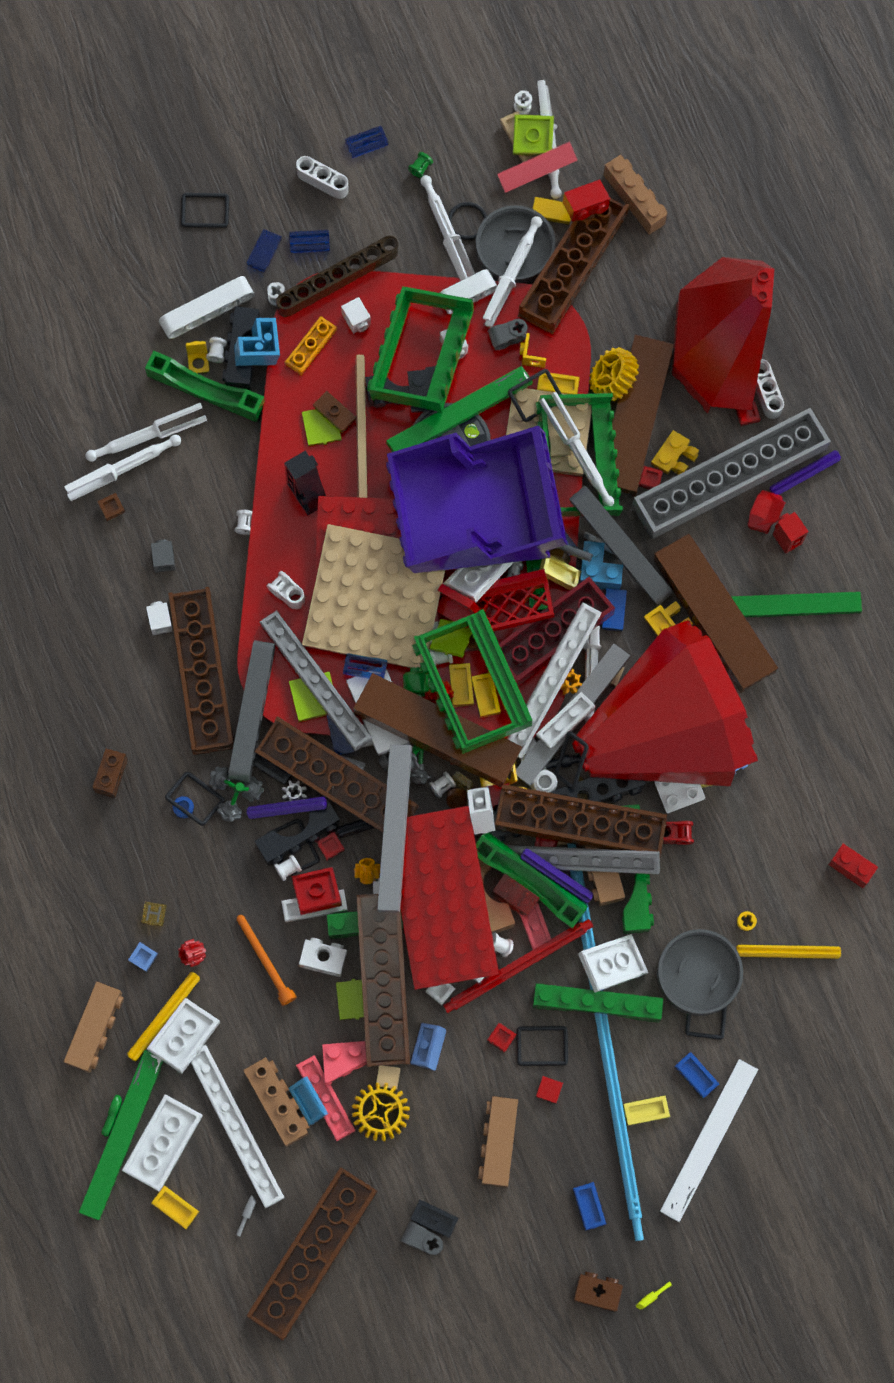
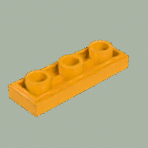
M320 316L287 358L285 365L302 375L336 332L337 327Z

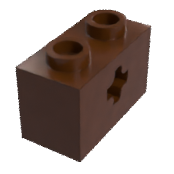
M105 749L93 785L95 793L111 798L116 797L128 761L126 754Z
M585 1271V1275L580 1274L573 1301L617 1312L623 1285L618 1284L619 1280L606 1277V1281L597 1279L598 1274ZM598 1285H601V1290L604 1291V1294H600L599 1297H597L596 1292L593 1291V1288H597Z

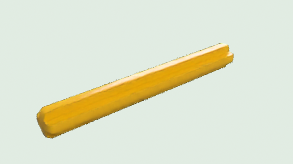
M737 945L736 947L740 957L831 959L841 957V948L837 946Z
M189 973L127 1053L130 1059L137 1061L144 1050L154 1040L184 998L188 996L199 982L200 977L196 973Z

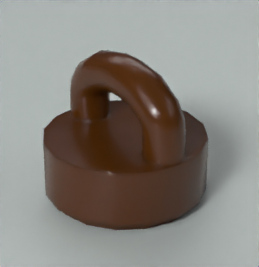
M458 788L448 791L446 796L447 805L453 809L464 807L467 804L466 791Z

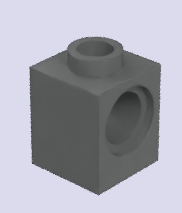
M161 539L151 543L155 573L176 570L172 541Z

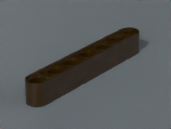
M385 236L281 293L276 301L278 313L283 317H289L395 259L398 255V240L393 236ZM386 246H393L394 249H392V250H387V249H385V247H386ZM375 255L377 258L371 260L368 256ZM357 264L360 267L358 269H352L350 266ZM335 274L342 275V277L339 279L334 278L333 276ZM319 283L325 285L323 288L316 287ZM300 293L308 294V296L304 298H301L298 295ZM284 302H288L291 304L288 307L281 306V304Z

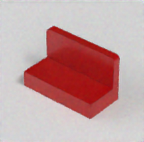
M441 584L437 590L442 595L438 603L437 613L453 622L477 613L481 609L473 600L444 584Z

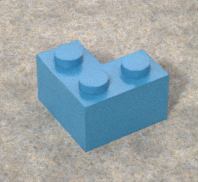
M256 318L252 326L253 337L237 338L234 346L236 366L276 365L279 359L280 350L276 318Z
M584 541L583 551L593 554L590 562L581 560L579 584L590 576L599 589L606 590V588L620 590L623 565L603 563L605 543Z

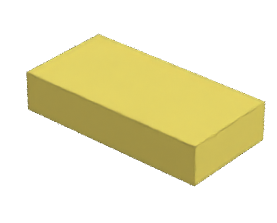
M551 555L550 558L542 559L539 569H545L548 579L569 590L577 586L581 573L580 570Z
M666 1096L623 1104L627 1126L670 1117Z

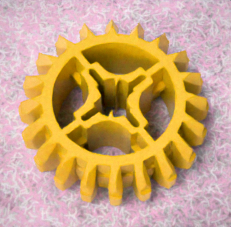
M620 347L617 349L612 348L610 351L606 350L605 355H600V359L595 361L596 365L591 368L593 372L590 374L589 384L591 385L590 389L595 394L613 393V401H616L617 398H622L624 393L628 394L629 388H633V382L637 381L635 378L639 374L637 371L639 368L637 359L631 352Z
M379 1082L376 1083V1090H373L372 1086L368 1085L369 1093L362 1089L360 1093L364 1097H355V1100L360 1104L352 1105L353 1109L358 1110V1112L352 1113V1117H359L354 1122V1125L362 1124L363 1126L358 1131L362 1133L366 1129V1138H369L371 1133H373L374 1141H377L378 1135H382V1141H386L385 1134H389V1137L393 1139L394 1134L392 1131L395 1130L397 1134H401L398 1126L400 1125L404 1128L407 1126L402 1119L408 1120L409 1115L403 1114V1112L409 1111L410 1107H403L402 1105L407 1103L408 1100L407 1098L399 1099L403 1095L402 1091L394 1094L396 1086H393L389 1091L387 1090L388 1083L384 1084V1089H380ZM377 1095L389 1096L395 1102L383 1104ZM371 1098L374 1109L363 1116V1107L367 1100ZM376 1102L378 1103L379 1107H382V1109H387V1111L384 1112L385 1121L383 1120V1117L376 1116L375 1114L377 1112ZM398 1108V1118L391 1126L388 1114ZM379 1120L385 1129H375L366 1122Z

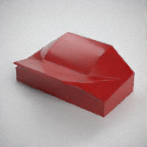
M764 490L757 495L749 515V529L769 533L771 526L778 522V518H780L786 503L782 500L781 495Z

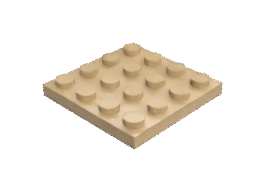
M525 388L513 396L527 418L535 413V402H538L540 395H552L554 392ZM511 400L506 435L535 427L537 421H539V415L528 422H524ZM588 403L576 406L564 405L581 434L579 439L586 450L591 419V405H588ZM558 406L552 407L551 411L565 435L570 434V438L573 437L574 434ZM547 416L549 436L558 435ZM572 450L571 456L551 457L554 473L575 476L583 475V469Z

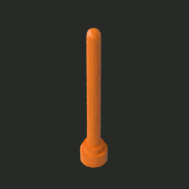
M238 915L237 922L279 991L278 1000L281 1005L285 1006L297 998L294 991L290 990L289 987L286 988L243 915Z

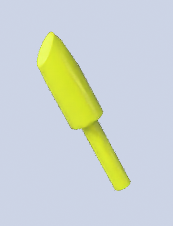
M668 1282L655 1293L652 1291L636 1307L638 1309L647 1307L658 1299L657 1296L672 1284Z

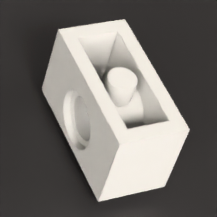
M488 786L467 790L474 834H486L490 831H495L493 807Z
M305 939L299 966L341 977L347 950L343 949L344 946L331 943L330 946L323 944V941L320 939ZM327 952L330 957L327 961H320L318 959L319 953Z

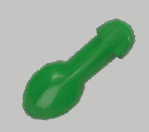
M115 1095L110 1105L108 1117L101 1132L103 1136H109L122 1104L120 1095Z

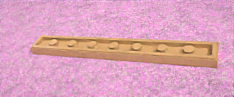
M356 355L357 497L367 498L365 356Z

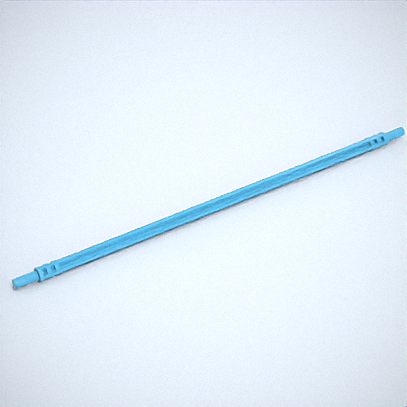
M567 843L568 848H576L575 844ZM570 870L571 878L585 887L583 871ZM589 906L578 920L579 922H584L587 919L591 921ZM591 928L581 936L583 950L595 947L593 930ZM589 981L590 990H593L592 985ZM594 1013L629 1220H632L635 1241L644 1240L640 1220L642 1214L607 1014Z

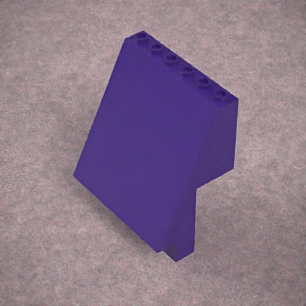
M539 425L473 446H469L457 433H452L387 454L388 462H386V466L392 479L389 483L395 496L393 505L398 513L396 523L399 530H401L399 540L405 552L403 562L405 567L409 568L413 573L550 558L549 550L568 545L546 434Z

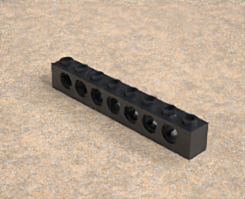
M591 777L577 782L574 790L566 786L549 793L577 798L578 794L583 793L591 801L602 803L611 801V803L622 800L624 795L630 794V796L641 793L645 787V781L622 779L627 783V786L620 788L616 784V781L620 779ZM603 786L607 789L608 793L600 795L596 789ZM496 811V812H493V815H494V823H495L497 811ZM500 830L489 832L502 843L506 841L505 838L513 836V838L523 836Z

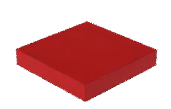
M333 867L292 876L300 915L342 906Z

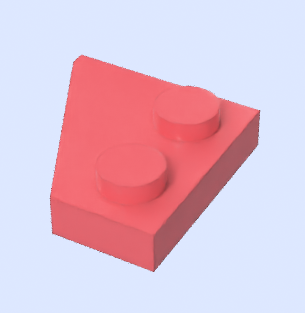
M365 1041L322 1045L325 1086L331 1085L332 1081L341 1076L345 1077L354 1069H359L367 1064Z

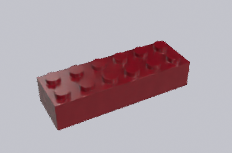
M590 576L552 604L554 618L525 624L499 643L517 686L549 664L582 602L602 612L593 630L614 615L615 607ZM548 607L541 613L549 612Z

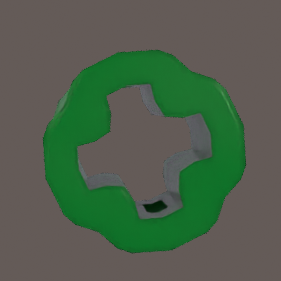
M419 152L418 158L413 165L410 164L408 167L409 172L420 179L424 176V171L427 167L433 164L432 158L423 152Z

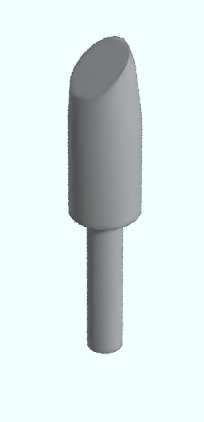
M253 1196L249 1198L242 1213L243 1219L237 1231V1236H241L247 1218L250 1219L256 1204Z

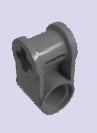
M515 319L491 327L487 332L494 349L502 350L510 345L524 341L527 334L526 322L522 319Z
M409 1221L400 1241L430 1255H437L443 1250V1241L439 1236ZM434 1239H437V1244L439 1245V1248H434L432 1251H430V1246L428 1245V1242H433Z

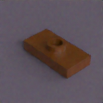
M328 391L313 404V408L341 433L356 420V416Z

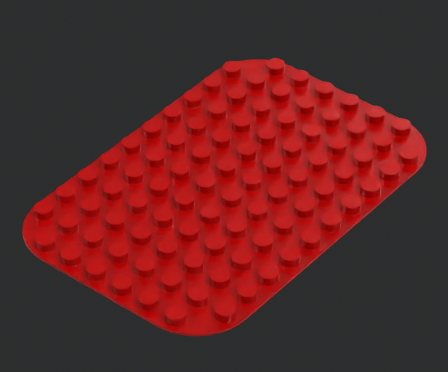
M371 271L289 317L281 316L278 310H276L274 318H276L280 356L276 365H267L265 402L262 413L237 666L243 690L245 689L254 640L274 643L260 625V621L277 610L302 644L315 587L318 510L307 516L286 483L284 463L306 450L308 455H313L317 461L318 466L316 467L326 496L357 497L356 420L343 433L340 432V441L329 442L326 445L308 446L302 412L315 410L313 404L328 391L356 416V355L365 356V377L374 376L373 367L375 362L379 361V348L381 345H384L385 330L390 326V314L392 310L395 311L396 296L398 293L400 294L402 286L440 293L444 289L460 282V278ZM335 274L333 277L339 279L342 275ZM322 283L316 285V287L323 288L325 286ZM516 283L493 326L515 319H522L518 317L519 306L532 287V284ZM494 292L473 303L474 312L465 338L468 344V353L458 360L445 403H455L520 366L525 369L530 377L543 369H548L550 373L580 377L577 394H588L591 343L585 323L572 305L553 334L524 320L527 324V333H530L527 355L546 358L545 368L522 365L523 355H520L521 342L510 345L502 350L494 349L487 332L490 327L485 326L486 320L483 319ZM300 293L298 296L304 298L308 294ZM359 297L371 316V325L362 332L357 331L353 333L342 315L341 306ZM284 302L281 304V306L288 307L291 305L288 302ZM416 303L410 304L387 376L391 382L399 386H408L407 371L425 370L426 367L436 366L442 348L440 332L448 329L452 314H447L443 308ZM320 316L335 325L337 330L304 373L300 375L285 365V361ZM539 377L535 378L532 385L527 387V389L537 390ZM365 386L367 498L395 499L394 492H392L389 483L392 480L391 474L386 466V462H388L387 454L391 453L386 440L412 427L423 412L411 413V406L404 404L396 405L394 403L386 404L381 408L369 407ZM510 397L479 414L489 429L491 439L506 436L511 406ZM553 472L560 508L574 507L569 498L582 488V476ZM580 516L562 517L565 532L577 546ZM570 555L571 560L568 565L576 568L577 557ZM522 561L524 566L520 574L527 573L526 561ZM457 569L445 570V574H444V578H443V583H444ZM508 569L499 577V579L507 577ZM280 571L287 574L293 582L302 588L305 596V604L302 608L297 610L290 608L267 588L268 583L271 584L279 576L278 573ZM549 579L553 604L570 590ZM518 593L513 599L521 602L525 594ZM295 594L290 599L297 601L301 596ZM502 597L497 598L493 604L500 607L505 599ZM528 599L524 605L530 608ZM482 602L476 603L481 608L480 610L485 606ZM509 602L504 610L512 613L517 605ZM489 607L485 614L492 618L497 610ZM521 608L516 616L524 618L529 612ZM438 613V624L441 619L451 621ZM501 613L496 621L503 623L508 619V616ZM523 625L494 631L498 643L502 642ZM275 645L263 717L274 723L278 716L305 734L344 737L328 715L302 722L298 721L289 681L300 679V677ZM304 646L322 672H330L334 688L353 713L355 702L346 680L385 666L392 683L403 688V674L410 671L408 667ZM467 651L464 653L463 658L452 655L453 663L446 662L436 665L441 679L444 682L448 681L450 685L449 665L470 663L471 677L489 673L480 651ZM548 664L518 686L525 704H527ZM473 685L474 705L454 707L457 715L471 722H492V731L511 724L497 689L496 694L501 711L500 714L480 718ZM559 689L536 733L559 712L565 698L563 690ZM425 693L423 698L430 701L429 696ZM357 717L361 724L364 725L363 720Z

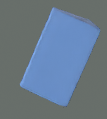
M421 1023L410 1064L436 1070L446 1029L437 1025Z

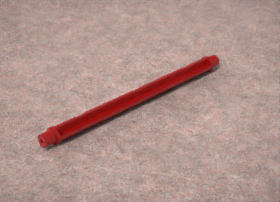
M590 919L579 922L573 928L567 929L499 970V975L488 976L449 999L450 1001L443 1005L445 1010L449 1013L454 1009L461 1008L587 933V930L594 927Z

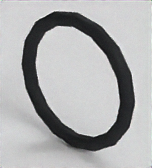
M463 202L454 206L448 215L451 222L452 215L457 209L471 206L478 209L484 219L487 217L482 207L471 202ZM454 230L455 234L460 235V239H476L477 233L475 235L465 236L459 234Z

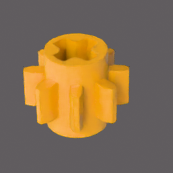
M574 669L569 671L560 688L563 690V695H566L569 690L574 694L577 692L575 687L582 686V683L579 682L581 674L577 675L574 673Z
M371 858L361 859L359 864H355V878H360V882L363 884H372L373 881L379 879L380 864H375V861Z

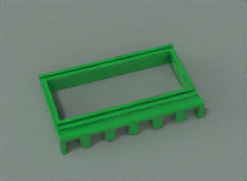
M402 286L400 294L398 293L396 296L395 311H391V323L389 328L387 327L385 330V342L379 348V361L374 364L373 379L369 380L367 389L370 391L372 400L378 399L442 413L474 312L473 300ZM411 303L453 310L426 397L383 389Z
M613 393L558 395L563 405L576 406L585 403L591 405L596 469L603 479V485L607 493L614 499L613 506H604L602 503L603 499L598 492L599 502L610 515L619 516L623 506H619L621 489L617 487L619 469L616 468L615 464L617 458V449H614L616 431L612 429L614 411H611L610 406ZM540 395L538 402H535V414L539 415V421H537L536 426L539 425L544 430L550 454L547 414L539 401L544 398L548 406H557L552 395ZM576 507L560 508L562 517L582 516Z
M483 609L422 635L414 636V644L411 645L415 656H420L422 662L419 663L424 675L428 674L430 691L436 693L438 700H436L437 707L440 712L444 711L446 716L444 719L448 731L452 729L455 736L452 737L456 749L460 748L462 754L532 726L533 719ZM467 626L471 630L511 720V724L468 740L426 645L429 641Z

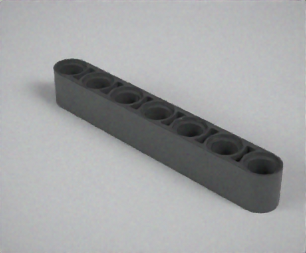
M586 486L569 498L573 506L576 507L582 517L657 606L674 593Z
M256 640L253 643L229 767L228 779L249 783L251 780L256 755L255 750L257 749L275 654V643Z

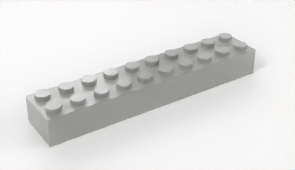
M809 408L634 497L632 506L651 539H654L827 450L831 441L815 414Z

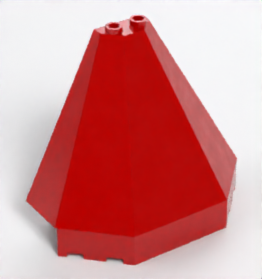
M722 257L679 291L671 374L685 386L687 392L703 406L707 414L710 407L752 410L773 296L774 268L763 261Z
M689 620L662 630L577 733V736L589 746L582 768L584 771H588L590 777L731 786L736 769L758 761L757 755L751 746L754 744L751 729L745 723V718H748L746 709L711 639L707 635L702 636V631L696 626L692 627ZM574 739L572 742L573 749L582 756L584 746Z

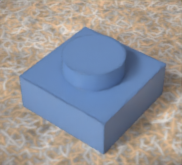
M140 942L128 961L147 972L158 956V953Z

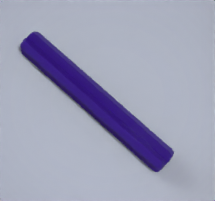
M834 450L770 486V492L780 495L839 462L841 459L839 452Z
M325 797L251 806L247 808V816L249 819L322 810L327 808V800Z
M526 848L521 853L520 858L583 902L589 903L593 898L591 891L530 849Z

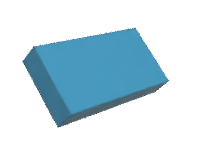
M308 1077L302 1078L288 1088L308 1125L314 1124L328 1114Z

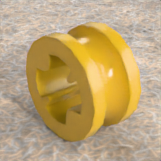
M743 912L737 918V925L743 931L752 930L756 926L757 920L752 912ZM749 916L752 925L743 926L744 921L741 918Z

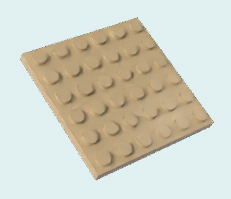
M328 524L302 645L408 668L420 667L421 658L420 656H415L411 645L414 644V636H419L433 630L440 598V592L437 590L443 583L445 570L413 573L404 565L403 556H405V552L398 538ZM430 641L426 643L428 650L430 646Z

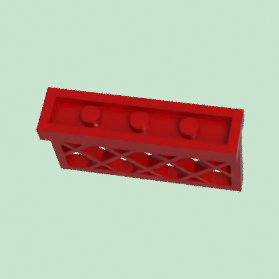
M545 569L499 579L476 602L485 604L482 608L484 612L489 607L497 610L492 618L487 616L493 632L555 617ZM545 588V592L541 597L533 594L536 589ZM518 593L525 594L521 602L513 599ZM502 597L505 599L500 607L493 604L497 598ZM530 597L537 601L532 609L524 605ZM509 602L517 605L512 613L504 610ZM541 604H544L548 607L549 612L540 614L536 610ZM521 608L529 612L524 618L516 616ZM501 613L508 616V619L503 623L496 621Z

